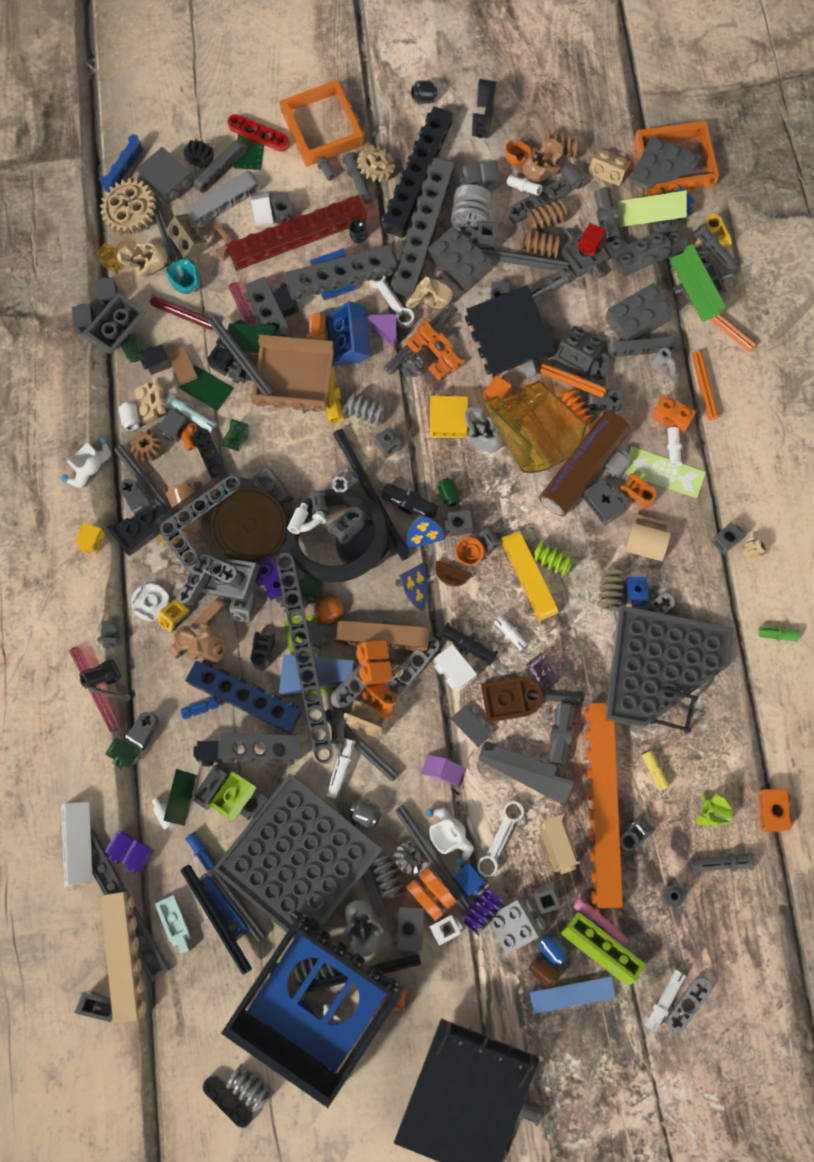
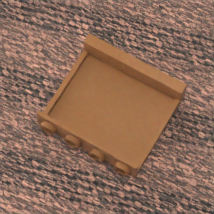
M259 335L260 349L257 370L274 391V394L272 396L263 395L254 383L253 394H250L252 404L259 407L270 405L279 409L291 407L294 410L326 411L334 356L333 341Z

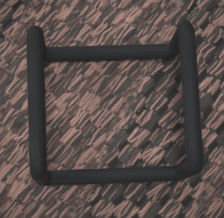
M660 687L659 691L691 698L686 724L684 727L657 719L650 724L656 723L683 730L686 734L691 732L689 724L694 702L698 700V696Z

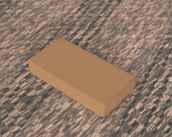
M184 346L167 352L181 385L198 379Z

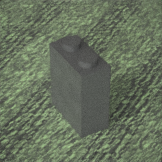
M163 147L137 168L140 179L168 204L176 200L179 194L188 189L194 182L191 172Z

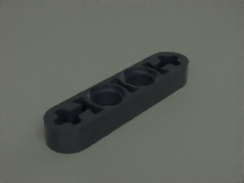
M205 429L196 430L193 439L211 479L226 471L209 432ZM200 435L204 436L207 445H203L199 437ZM207 450L214 451V455L211 458L204 456ZM215 465L221 466V471L217 474L211 472ZM230 478L226 481V485H229Z

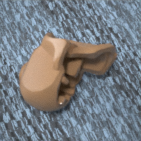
M550 138L542 142L541 150L537 147L533 148L531 156L526 160L522 168L524 176L531 182L538 183L549 176L556 175L561 168L557 163V159L563 153V143L557 138Z
M204 623L200 624L197 629L191 625L180 627L174 635L177 646L181 650H188L187 657L190 659L202 658L217 663L223 658L227 649L225 640L213 633L210 627Z

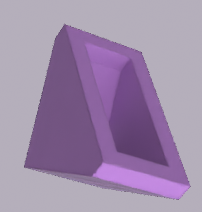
M396 314L369 315L368 325L395 348L397 346Z
M427 754L421 774L458 787L465 768L446 758Z

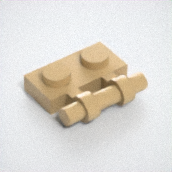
M153 378V384L146 383L134 389L140 423L147 424L159 418L158 413H166V401L162 395L163 385L160 384L159 378Z

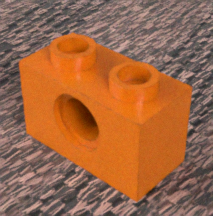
M663 394L651 418L670 428L678 427L679 433L684 435L696 411Z
M787 789L758 791L761 832L790 831L793 826V817L789 813L791 796L788 794ZM774 805L780 809L779 816H776L772 811Z

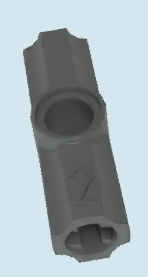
M606 187L600 188L594 194L598 208L597 219L599 225H602V228L606 230L604 234L605 242L610 243L621 238L618 225V210L613 204L610 189Z
M557 704L555 722L552 725L550 735L551 746L548 763L565 766L568 745H570L573 728L571 726L574 706Z

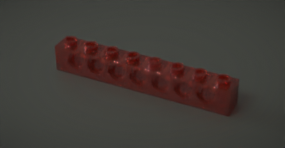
M359 195L350 196L338 203H332L327 207L316 209L306 215H299L295 219L283 221L279 225L265 228L263 231L255 234H249L242 239L233 240L226 244L233 266L238 271L349 229V223L354 219H362L367 222V212Z

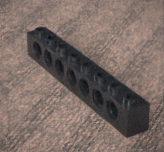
M433 106L431 113H427L426 124L420 129V138L414 143L413 154L408 156L406 170H402L401 181L399 184H396L394 197L388 202V211L381 218L383 232L400 238L404 237L417 207L418 197L423 193L422 184L424 179L427 180L428 165L432 164L434 158H438L452 126L453 112Z

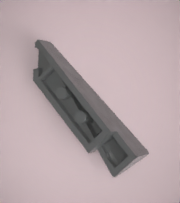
M484 744L482 746L479 761L562 805L566 804L574 782L555 776L557 767L503 748H493Z

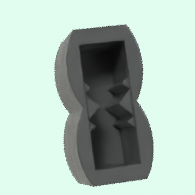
M497 161L469 164L462 167L465 185H478L489 191L500 187L501 179Z

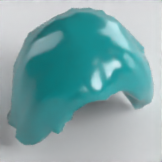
M180 259V261H175L170 266H167L166 276L177 292L188 295L198 288L200 274L196 264H193L190 259Z

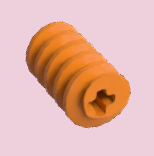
M578 389L565 391L556 399L560 402V406L564 408V413L568 414V419L572 420L571 424L576 426V431L586 427L594 416L593 413L587 415L590 410L589 407L583 408L586 405V401L579 402L582 399V395L575 396L579 392Z

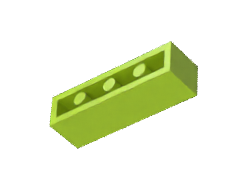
M577 912L570 918L560 933L626 986L636 982L646 966L643 961L580 912Z

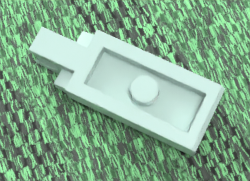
M172 895L155 903L169 941L172 942L173 946L178 945L181 954L191 951L187 941L191 939L190 931L176 896Z

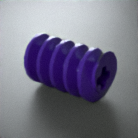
M486 888L483 889L486 896L478 895L480 903L472 902L475 909L467 908L470 915L462 914L463 923L478 936L480 934L477 928L485 929L482 922H491L488 915L496 916L493 909L501 910L498 903L505 904L492 891Z

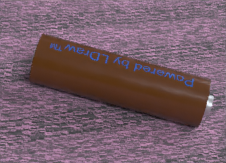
M611 411L604 412L539 495L540 502L548 510L558 516H566L631 432L630 425L622 416Z

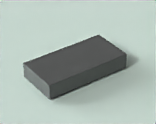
M465 705L451 718V721L478 748L492 735L491 731Z

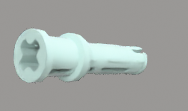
M170 393L165 399L166 408H170L185 416L210 434L216 429L217 423L189 407L188 402L178 399L174 393Z

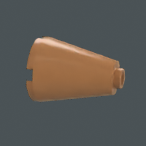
M193 482L194 486L181 483L165 489V494L171 507H174L203 486L202 482ZM201 500L196 501L194 507L200 506ZM186 511L181 512L179 518H183ZM202 515L184 527L182 532H187V535L198 534V530L202 529Z

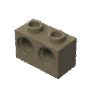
M189 214L174 216L166 228L167 233L184 258L198 256L207 243Z

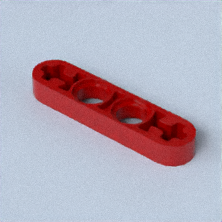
M233 114L227 120L230 131L276 151L284 152L290 146L289 139L284 133L241 115ZM249 127L255 128V131L252 133H248L246 130ZM268 133L271 136L268 139H263L262 135Z

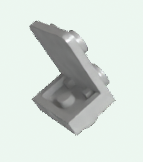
M528 894L495 912V917L491 915L488 917L491 921L489 923L504 951L508 954L548 931L544 919L539 916L535 909V903L529 898Z

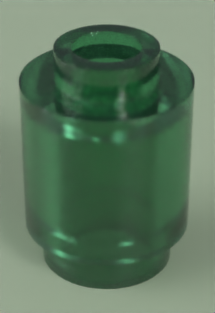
M129 334L120 346L126 358L130 362L135 363L143 358L141 353L143 349L137 337Z

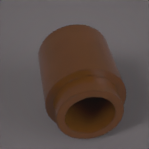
M537 956L528 968L532 972L531 975L546 987L549 984L553 986L560 977L557 974L559 969L544 957L540 958Z

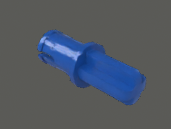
M196 832L188 835L185 840L194 851V856L198 857L206 870L214 868L217 863L207 850L208 846L203 844Z

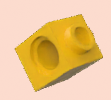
M83 522L74 543L79 547L78 550L83 553L89 554L92 552L97 554L105 533L101 528Z

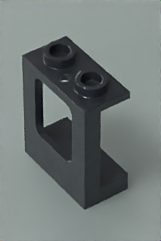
M479 79L477 106L485 107V114L473 113L472 136L489 138L497 81Z

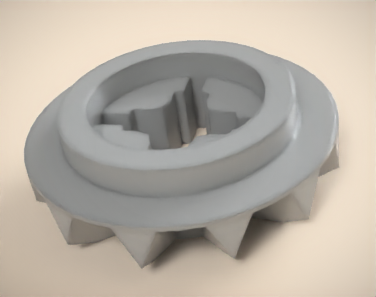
M404 842L395 850V862L407 874L418 873L423 869L422 865L425 862L422 859L423 853H420L418 847H414L412 843L406 844ZM411 854V855H412V861L407 862V861L409 860V859H408V858H409L408 855Z

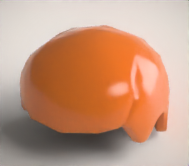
M510 140L505 146V157L508 163L513 166H523L531 156V148L522 141L514 143L513 140Z
M465 537L456 544L455 555L462 564L473 566L480 563L484 558L485 549L482 542L478 539Z
M335 595L321 597L314 608L316 620L328 626L340 620L344 612L343 602Z

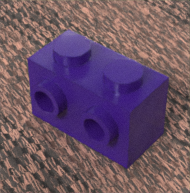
M269 556L259 564L260 568L255 583L259 587L263 585L266 589L264 593L271 601L275 599L279 603L283 598L277 564ZM289 578L285 581V585H293Z

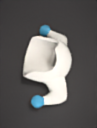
M106 438L99 439V443L102 445L101 451H97L87 442L67 462L76 471V477L69 478L68 475L63 474L61 481L77 488L84 487L89 476L95 474L100 469L101 464L111 457V451L107 445Z
M446 808L427 809L426 815L428 817L435 815L440 818V821L436 822L429 829L434 846L443 854L460 849L462 857L457 860V865L463 867L465 861L474 850L473 845L466 838L463 824L453 818Z

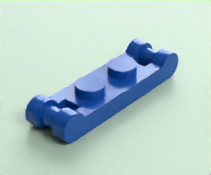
M132 134L129 136L128 145L121 151L116 163L111 166L109 174L101 178V183L106 192H111L109 187H116L115 182L120 185L122 179H124L141 153L142 146L137 135Z
M205 872L200 876V882L203 887L207 885L209 888L206 892L227 927L229 928L234 922L238 926L234 931H231L229 928L235 940L238 941V937L242 934L245 935L249 932V929Z

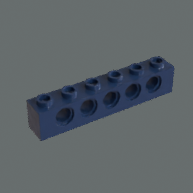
M205 660L202 662L195 661L185 680L188 685L292 735L302 715L298 705L292 702L286 704L281 701V697L273 693L269 696L264 693L265 690L257 685L251 687L247 685L246 680L240 677L234 679L224 669L220 668L219 671L213 669V665ZM215 675L214 681L206 683L207 676ZM226 683H231V690L223 691V686ZM248 691L249 697L246 700H241V693ZM264 699L267 701L264 708L257 707V703L260 700ZM278 708L284 709V714L281 717L274 715L275 710Z

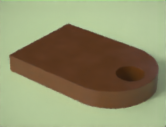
M518 677L481 684L488 723L528 717L535 714L541 707L543 699L542 690L538 683L530 678ZM531 690L536 691L539 695L534 701L527 698V693Z

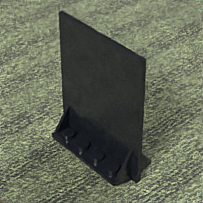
M440 1019L393 1144L438 1162H502L540 1061L539 1057L495 1040L490 1036L471 1030V1027L468 1029L445 1019Z

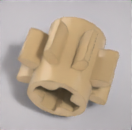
M754 536L745 539L746 544L742 546L745 557L755 561L764 558L762 553L767 551V547L763 539L754 538Z

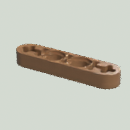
M221 597L216 598L191 626H194L195 629L202 623L210 626L228 605L227 602ZM176 642L169 649V653L175 659L186 652V650H181Z

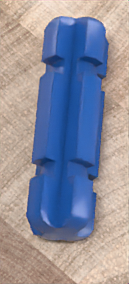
M213 697L208 699L209 701L207 702L205 700L190 705V708H182L180 711L182 718L186 720L191 718V715L197 716L208 712L209 709H217L219 707L217 698Z

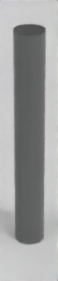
M529 691L527 693L528 699L536 700L539 696L537 692ZM542 693V700L580 704V696Z

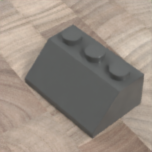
M118 292L83 333L88 342L102 352L112 354L146 316L147 312Z

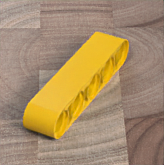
M518 530L502 537V545L538 619L542 621L558 614L557 606L520 531Z

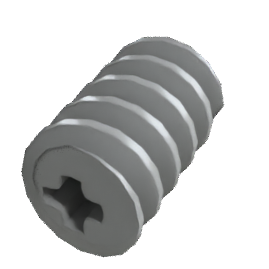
M354 392L347 399L343 413L348 411L350 416L355 414L358 419L362 416L363 421H367L369 418L371 424L376 421V425L379 426L384 415L383 403L376 406L377 400H374L370 404L369 397L363 401V395H360L357 399L356 392Z
M240 1064L229 1078L226 1088L230 1089L235 1086L233 1094L236 1095L241 1092L239 1099L243 1100L247 1097L246 1106L254 1103L252 1111L255 1112L262 1108L274 1091L267 1094L268 1086L260 1088L262 1081L258 1080L254 1083L255 1074L247 1077L249 1069L247 1068L241 1072L242 1064Z

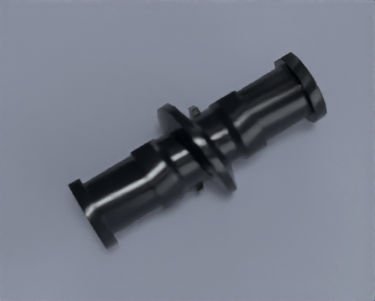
M448 622L439 636L441 639L443 637L455 646L461 647L459 652L465 650V657L471 653L476 658L478 657L487 662L488 666H491L498 653L497 650L493 651L483 643L474 640L475 633L467 636L464 632L451 627Z

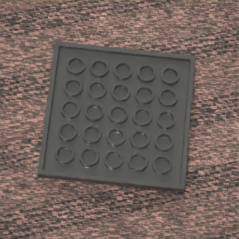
M289 773L215 865L213 870L286 933L294 923L290 916L296 910L304 917L317 920L320 925L319 929H322L383 849Z

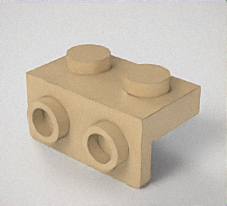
M599 149L592 158L588 173L620 186L631 162H628L623 157H616L609 151Z

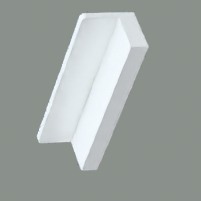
M89 802L64 803L61 806L64 887L91 884L93 881Z

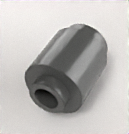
M570 162L564 165L560 171L562 178L569 183L573 190L582 188L585 184L586 176L575 164Z
M668 886L661 891L660 898L665 906L678 907L684 901V892L678 886ZM672 892H674L676 895L675 900L671 899Z

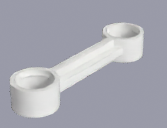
M383 276L380 281H368L372 287L379 289L395 312L397 325L402 329L411 328L414 324V313L411 309L403 307L386 282V276ZM407 314L412 319L407 323H403L399 320V317Z
M511 801L506 804L503 810L504 819L486 856L482 857L477 863L478 873L483 877H491L496 873L498 868L497 860L515 822H518L524 815V808L519 802ZM511 804H515L520 808L521 814L516 819H511L506 814V808ZM483 860L493 861L495 869L491 874H484L481 871L480 864Z

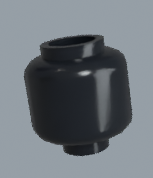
M418 80L411 87V98L417 104H431L434 98L437 97V87H434L431 80Z

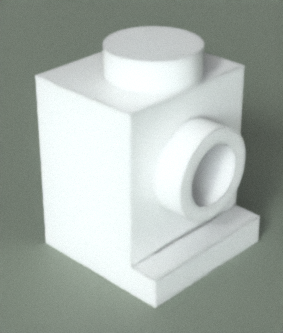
M452 915L431 925L430 928L438 944L441 945L460 935L459 930L462 929V926L457 917L453 919ZM445 925L451 927L450 933H444L443 927Z

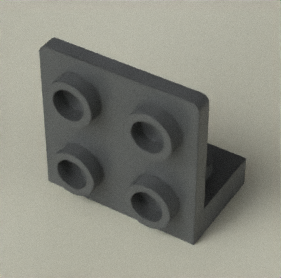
M573 326L561 340L554 359L586 375L594 358L604 347L605 341L601 340L598 336L591 335L583 328Z

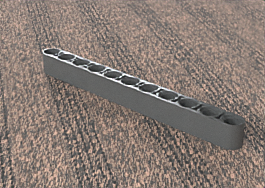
M282 553L277 557L276 564L314 756L319 763L328 764L333 760L334 753L296 564L289 553ZM284 560L291 561L288 567L281 566ZM288 578L295 580L291 586L285 585V581ZM291 597L298 598L296 604L291 605L288 603ZM296 615L302 616V621L298 624L292 622L293 617ZM299 634L306 635V639L302 643L296 642V637ZM303 653L310 655L309 660L306 662L300 661V656ZM312 672L314 674L313 679L305 681L303 679L305 673ZM311 691L318 693L317 698L313 701L307 699V695ZM315 710L322 713L321 718L318 720L311 718V714ZM318 730L325 731V737L322 740L315 738V733ZM323 749L329 751V757L325 760L319 758V752Z

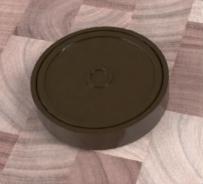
M244 487L237 489L216 505L211 518V533L218 549L228 558L260 563L269 556L272 558L281 550L286 541V530L289 521L284 506L273 494L259 488Z

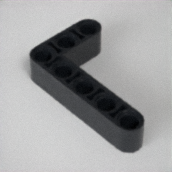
M224 471L158 517L155 522L159 533L185 566L194 565L198 560V555L181 530L239 488V478L229 471ZM232 478L231 484L226 485V481ZM217 489L216 494L210 496L211 491ZM201 500L200 506L194 507L195 502ZM183 511H186L185 516L183 518H179V514ZM170 523V526L163 530V525ZM180 537V541L177 544H173V541ZM187 552H190V556L186 559H183L184 555Z

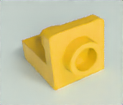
M174 599L159 611L157 621L163 629L171 633L174 631L175 625L189 615L190 610L177 599Z

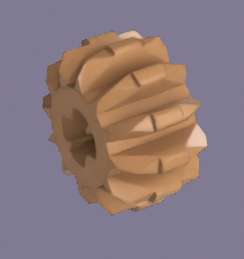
M147 430L144 434L143 431H140L139 436H133L135 440L130 441L132 446L130 450L136 459L141 458L145 462L147 458L152 461L153 456L159 457L158 451H162L160 446L162 441L155 432L151 434L150 430Z

